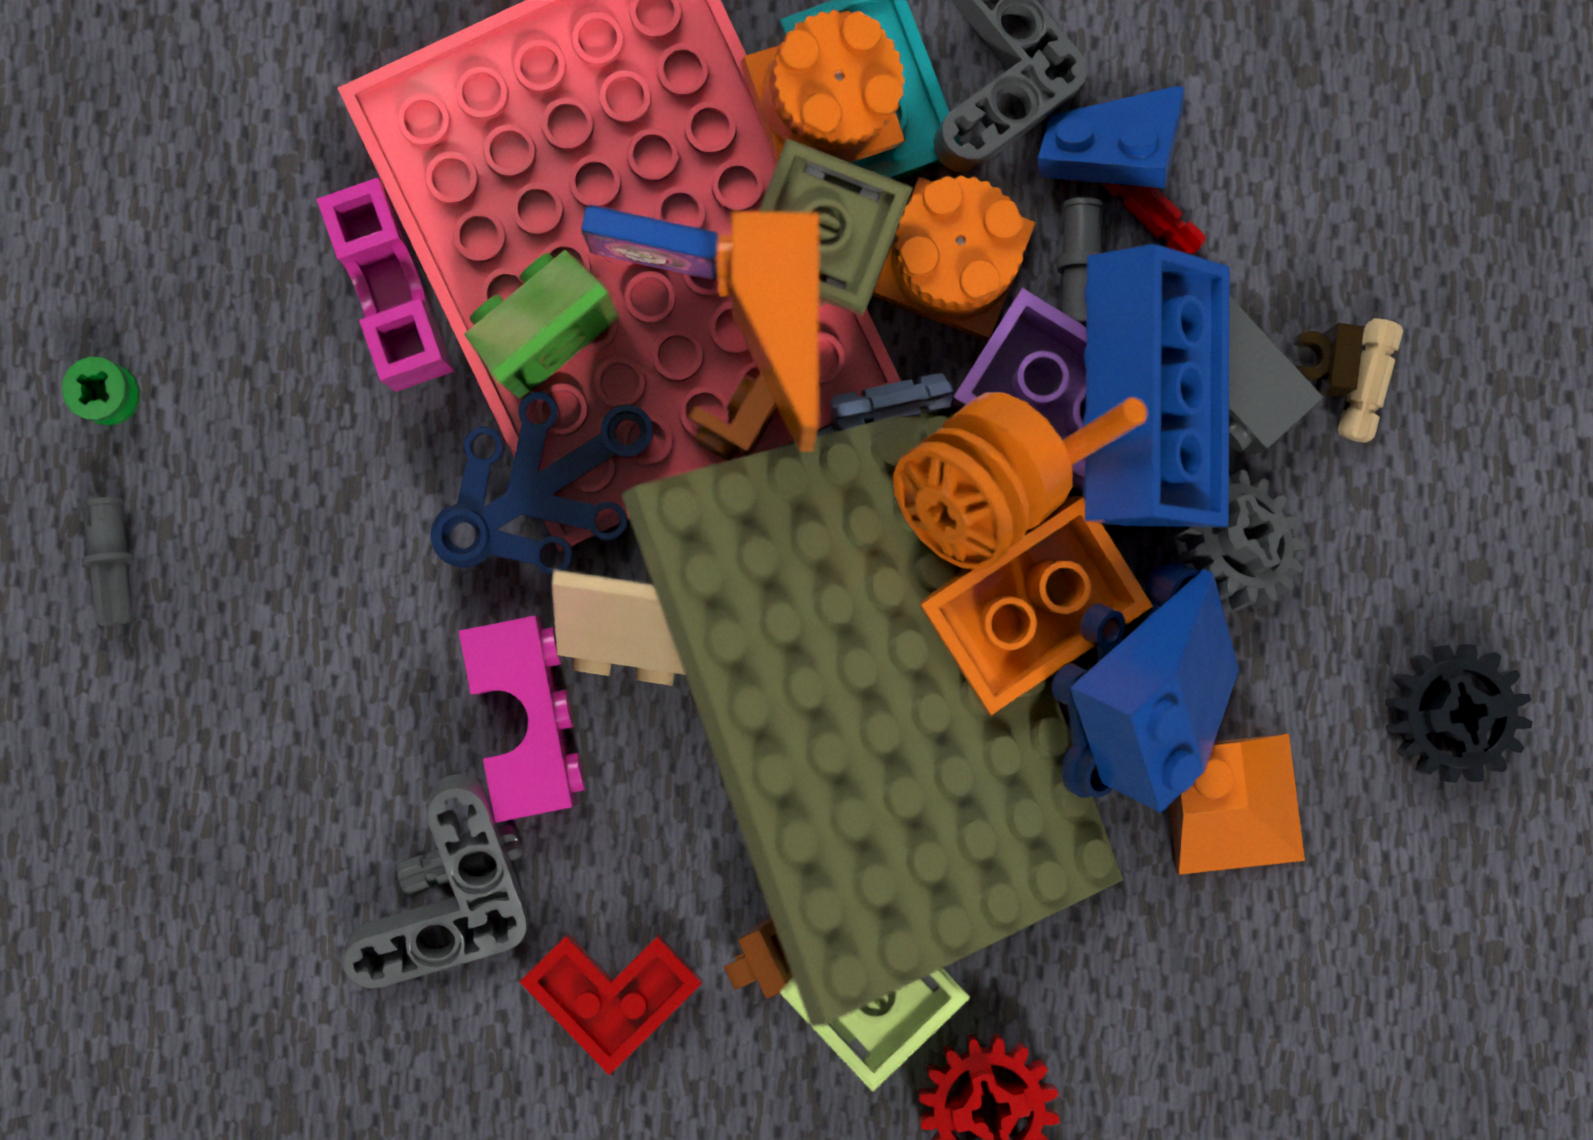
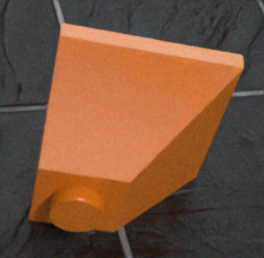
M1289 734L1215 741L1205 771L1188 790L1182 792L1169 805L1177 874L1182 875L1305 861Z

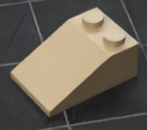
M554 570L552 590L557 655L573 657V671L610 676L611 664L637 667L635 680L673 686L675 673L685 675L654 585Z

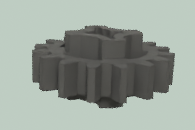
M1244 470L1229 477V527H1180L1172 531L1174 539L1186 543L1187 551L1177 557L1179 563H1192L1196 570L1202 571L1204 569L1212 572L1220 600L1228 597L1231 609L1235 611L1249 605L1253 610L1277 600L1278 596L1291 591L1294 587L1290 578L1303 571V566L1293 558V554L1305 549V542L1293 538L1291 529L1300 524L1298 517H1285L1281 511L1286 504V497L1281 495L1271 499L1267 495L1269 482L1263 478L1250 485L1248 473Z

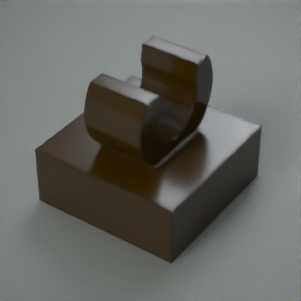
M1337 323L1323 334L1316 331H1306L1294 338L1293 345L1309 347L1316 354L1317 362L1315 367H1295L1309 382L1317 379L1316 390L1322 396L1341 398L1357 389L1364 326Z

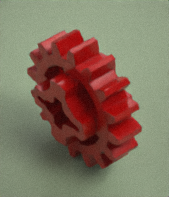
M974 1034L967 1035V1052L959 1055L950 1045L943 1048L948 1061L944 1069L937 1065L928 1064L926 1068L927 1075L936 1084L934 1088L918 1089L917 1096L919 1102L932 1107V1110L918 1116L922 1130L938 1129V1132L930 1140H962L953 1130H957L958 1133L971 1131L983 1140H1010L1009 1134L1018 1119L1027 1116L1029 1117L1025 1126L1012 1140H1049L1042 1131L1043 1125L1059 1124L1060 1117L1058 1113L1045 1106L1046 1102L1052 1101L1059 1096L1058 1090L1053 1083H1038L1045 1076L1048 1069L1041 1059L1033 1061L1028 1065L1025 1064L1029 1050L1022 1042L1017 1043L1009 1053L1005 1051L1004 1039L1001 1034H993L989 1048H981ZM991 1065H999L1012 1070L1024 1082L1019 1083L1016 1081L1008 1084L994 1076ZM967 1071L969 1079L959 1096L950 1097L946 1101L953 1083L960 1075ZM982 1081L985 1082L996 1102L1001 1103L995 1106L996 1117L993 1120L996 1130L992 1132L988 1121L984 1120L980 1110H977L982 1106Z

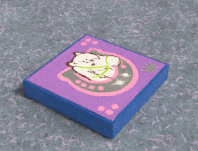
M594 205L586 207L581 231L590 253L716 280L717 232Z

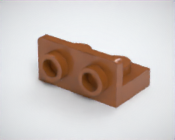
M760 373L757 380L745 375L726 408L729 411L728 416L734 419L731 425L698 406L693 408L688 418L692 426L699 430L695 436V439L698 440L697 443L717 456L730 461L736 452L744 457L752 455L777 412L778 407Z

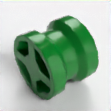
M87 357L78 360L67 370L63 378L62 395L68 408L74 414L99 425L114 426L125 422L135 413L140 403L141 391L138 381L129 370L103 357ZM92 389L95 390V401H93Z

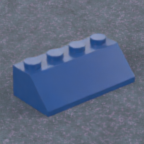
M1155 244L1088 255L1087 282L1084 289L1087 304V346L1084 351L1086 412L1083 419V427L1129 398H1136L1144 404L1147 410V417L1142 424L1086 457L1085 479L1083 482L1085 521L1123 526L1229 527L1230 266Z

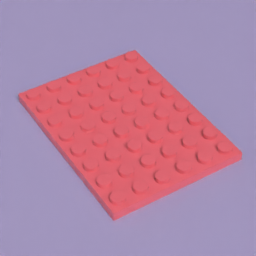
M525 0L337 88L513 457H515L522 426L519 417V405L522 400L497 381L464 336V333L474 326L469 320L470 316L491 297L499 294L505 300L524 283L519 276L540 256L550 253L553 258H556L564 250L595 277L609 293L620 319L531 393L542 392L549 395L555 400L559 408V419L556 425L547 432L539 472L599 435L603 418L611 409L620 405H633L642 409L648 415L653 425L654 435L651 445L644 453L633 458H623L615 455L553 494V496L593 505L606 501L614 502L625 510L628 520L630 518L621 495L634 486L727 461L697 443L698 440L695 439V436L699 430L692 426L688 417L693 408L698 406L731 425L734 419L728 416L729 411L726 408L745 375L754 380H757L760 375V371L733 319L732 296H719L718 275H716V280L595 255L590 253L581 231L586 207H590V205L717 232V235H732V212H759L777 165L741 65L746 52L721 0ZM826 304L823 307L818 306L817 430H820L832 424L830 418V399L835 395L856 391L857 397H861L863 389L901 381L867 308L863 316L836 305ZM542 400L533 402L527 411L528 419L533 424L545 423L551 415L549 404ZM779 409L752 454L782 447L794 442ZM631 420L621 422L616 429L617 440L622 444H633L640 436L639 425ZM736 452V454H735V456L733 457L732 460L737 459V458H741V457H744V456H742V455H740V454H738V453ZM610 508L600 511L596 517V525L601 532L620 524L619 514ZM544 520L551 536L564 538L572 547L595 536L588 529ZM555 543L559 552L564 551L560 544Z

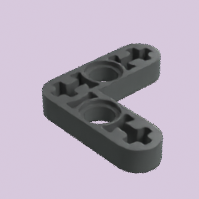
M951 0L1008 70L954 108L939 126L933 140L934 151L939 161L948 169L956 172H971L978 169L1067 104L1085 82L1087 75L1085 59L1037 0H1000L993 10H990L987 4L989 1L993 4L996 0ZM1006 14H1014L1021 17L1029 26L1030 37L1025 39L1011 37L1003 29L1001 17ZM1041 42L1045 46L1043 51L1038 50L1033 58H1030L1028 55ZM1059 67L1066 74L1064 79L1058 77L1051 80L1047 77L1045 71L1047 69L1054 71ZM1000 94L1016 96L1025 107V117L1014 120L1005 117L996 106V96ZM982 121L986 129L981 133L974 145L967 143L960 147L955 142L954 137L956 134L964 136L975 129L979 122Z
M456 774L439 780L431 789L428 800V824L455 897L366 922L356 927L348 937L343 965L349 979L357 985L370 989L382 988L505 952L517 946L524 938L527 929L526 901L498 823H495L493 809L487 792L482 784L473 777ZM457 797L462 806L469 805L467 825L470 832L460 836L461 826L456 813L453 810H446L447 800ZM482 851L491 855L497 865L491 873L476 877L464 872L459 862L464 855L470 852ZM499 910L502 917H508V925L498 928L494 920H487L488 912ZM463 917H468L469 919L468 928H474L473 938L467 939L465 936L466 928ZM429 925H441L451 930L454 940L444 948L433 949L421 943L418 933ZM401 935L406 936L408 957L404 955V945L398 946L399 936ZM373 946L377 954H385L384 962L375 964L371 956H363L364 948Z

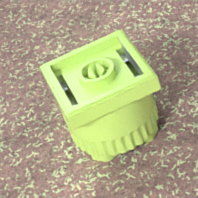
M942 968L827 1025L811 1027L873 1092L970 997ZM793 977L780 989V993L810 1024Z

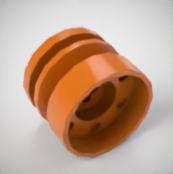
M984 392L971 400L945 421L942 428L928 435L918 446L899 459L893 473L895 498L904 519L918 538L940 558L961 568L982 570L1001 559L1010 547L1015 546L1023 539L1027 530L1039 525L1062 505L1073 487L1072 463L1060 436L1049 421L1027 402L1006 393Z

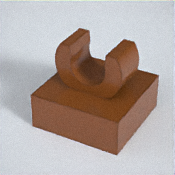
M771 917L758 923L738 939L743 953L735 956L734 961L723 966L734 990L757 980L766 999L779 994L780 989L793 978Z

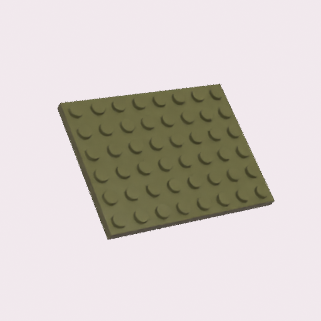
M924 408L921 409L922 413L920 416L903 417L900 414L816 437L813 452H799L796 444L793 443L634 486L621 494L811 1026L827 1025L1123 880L1093 797H1078L1069 792L1064 786L1062 779L1063 758L1069 747L1073 744L1059 703L1053 696L1049 677L993 715H989L919 606L921 601L964 568L940 558L918 538L906 522L895 498L893 473L899 459L918 446L928 435L942 428L943 423L953 416L950 408L927 414V410Z

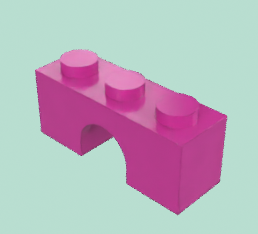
M377 177L317 198L316 200L336 257L347 270L360 300L364 318L360 319L359 322L380 381L394 392H398L454 372V367L407 234L383 183Z
M530 616L460 630L459 636L470 694L480 695L495 691L511 693L522 702L528 715V730L524 740L517 748L503 755L483 758L495 823L576 806L578 804L576 792L586 790V780L579 752L573 754L568 752L564 729L574 727V718L567 690H556L552 666L562 664V656L557 655L555 627L544 628L542 617Z

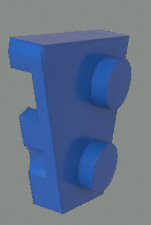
M1169 87L1050 115L1038 155V177L1165 188L1184 109L1185 87Z

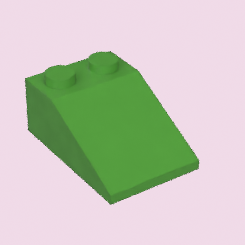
M566 250L556 258H553L550 253H546L532 262L519 276L524 284L505 300L497 294L484 302L469 318L474 326L464 333V336L497 381L520 400H523L525 396L535 390L620 319L606 289Z

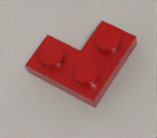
M568 933L519 982L597 1064L610 1075L703 983V979L659 934L612 979Z

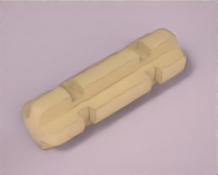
M1373 319L1366 324L1362 340V346L1366 348L1365 351H1362L1360 357L1357 389L1346 396L1345 401L1350 403V406L1347 410L1342 411L1338 426V434L1356 442H1368L1375 437L1380 419L1375 412L1378 408H1383L1395 364V359L1391 357V354L1394 351H1398L1403 334L1400 324L1386 319Z

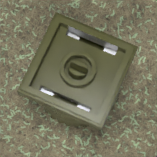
M787 139L759 212L819 213L818 306L823 307L826 304L836 305L863 316L912 187Z

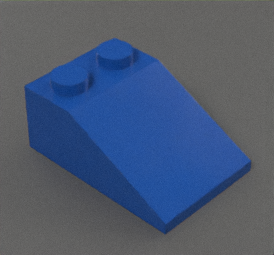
M1204 569L1200 571L1070 687L1101 782L1159 813L1168 807L1182 792L1188 790L1205 771L1239 672L1216 581L1212 572Z

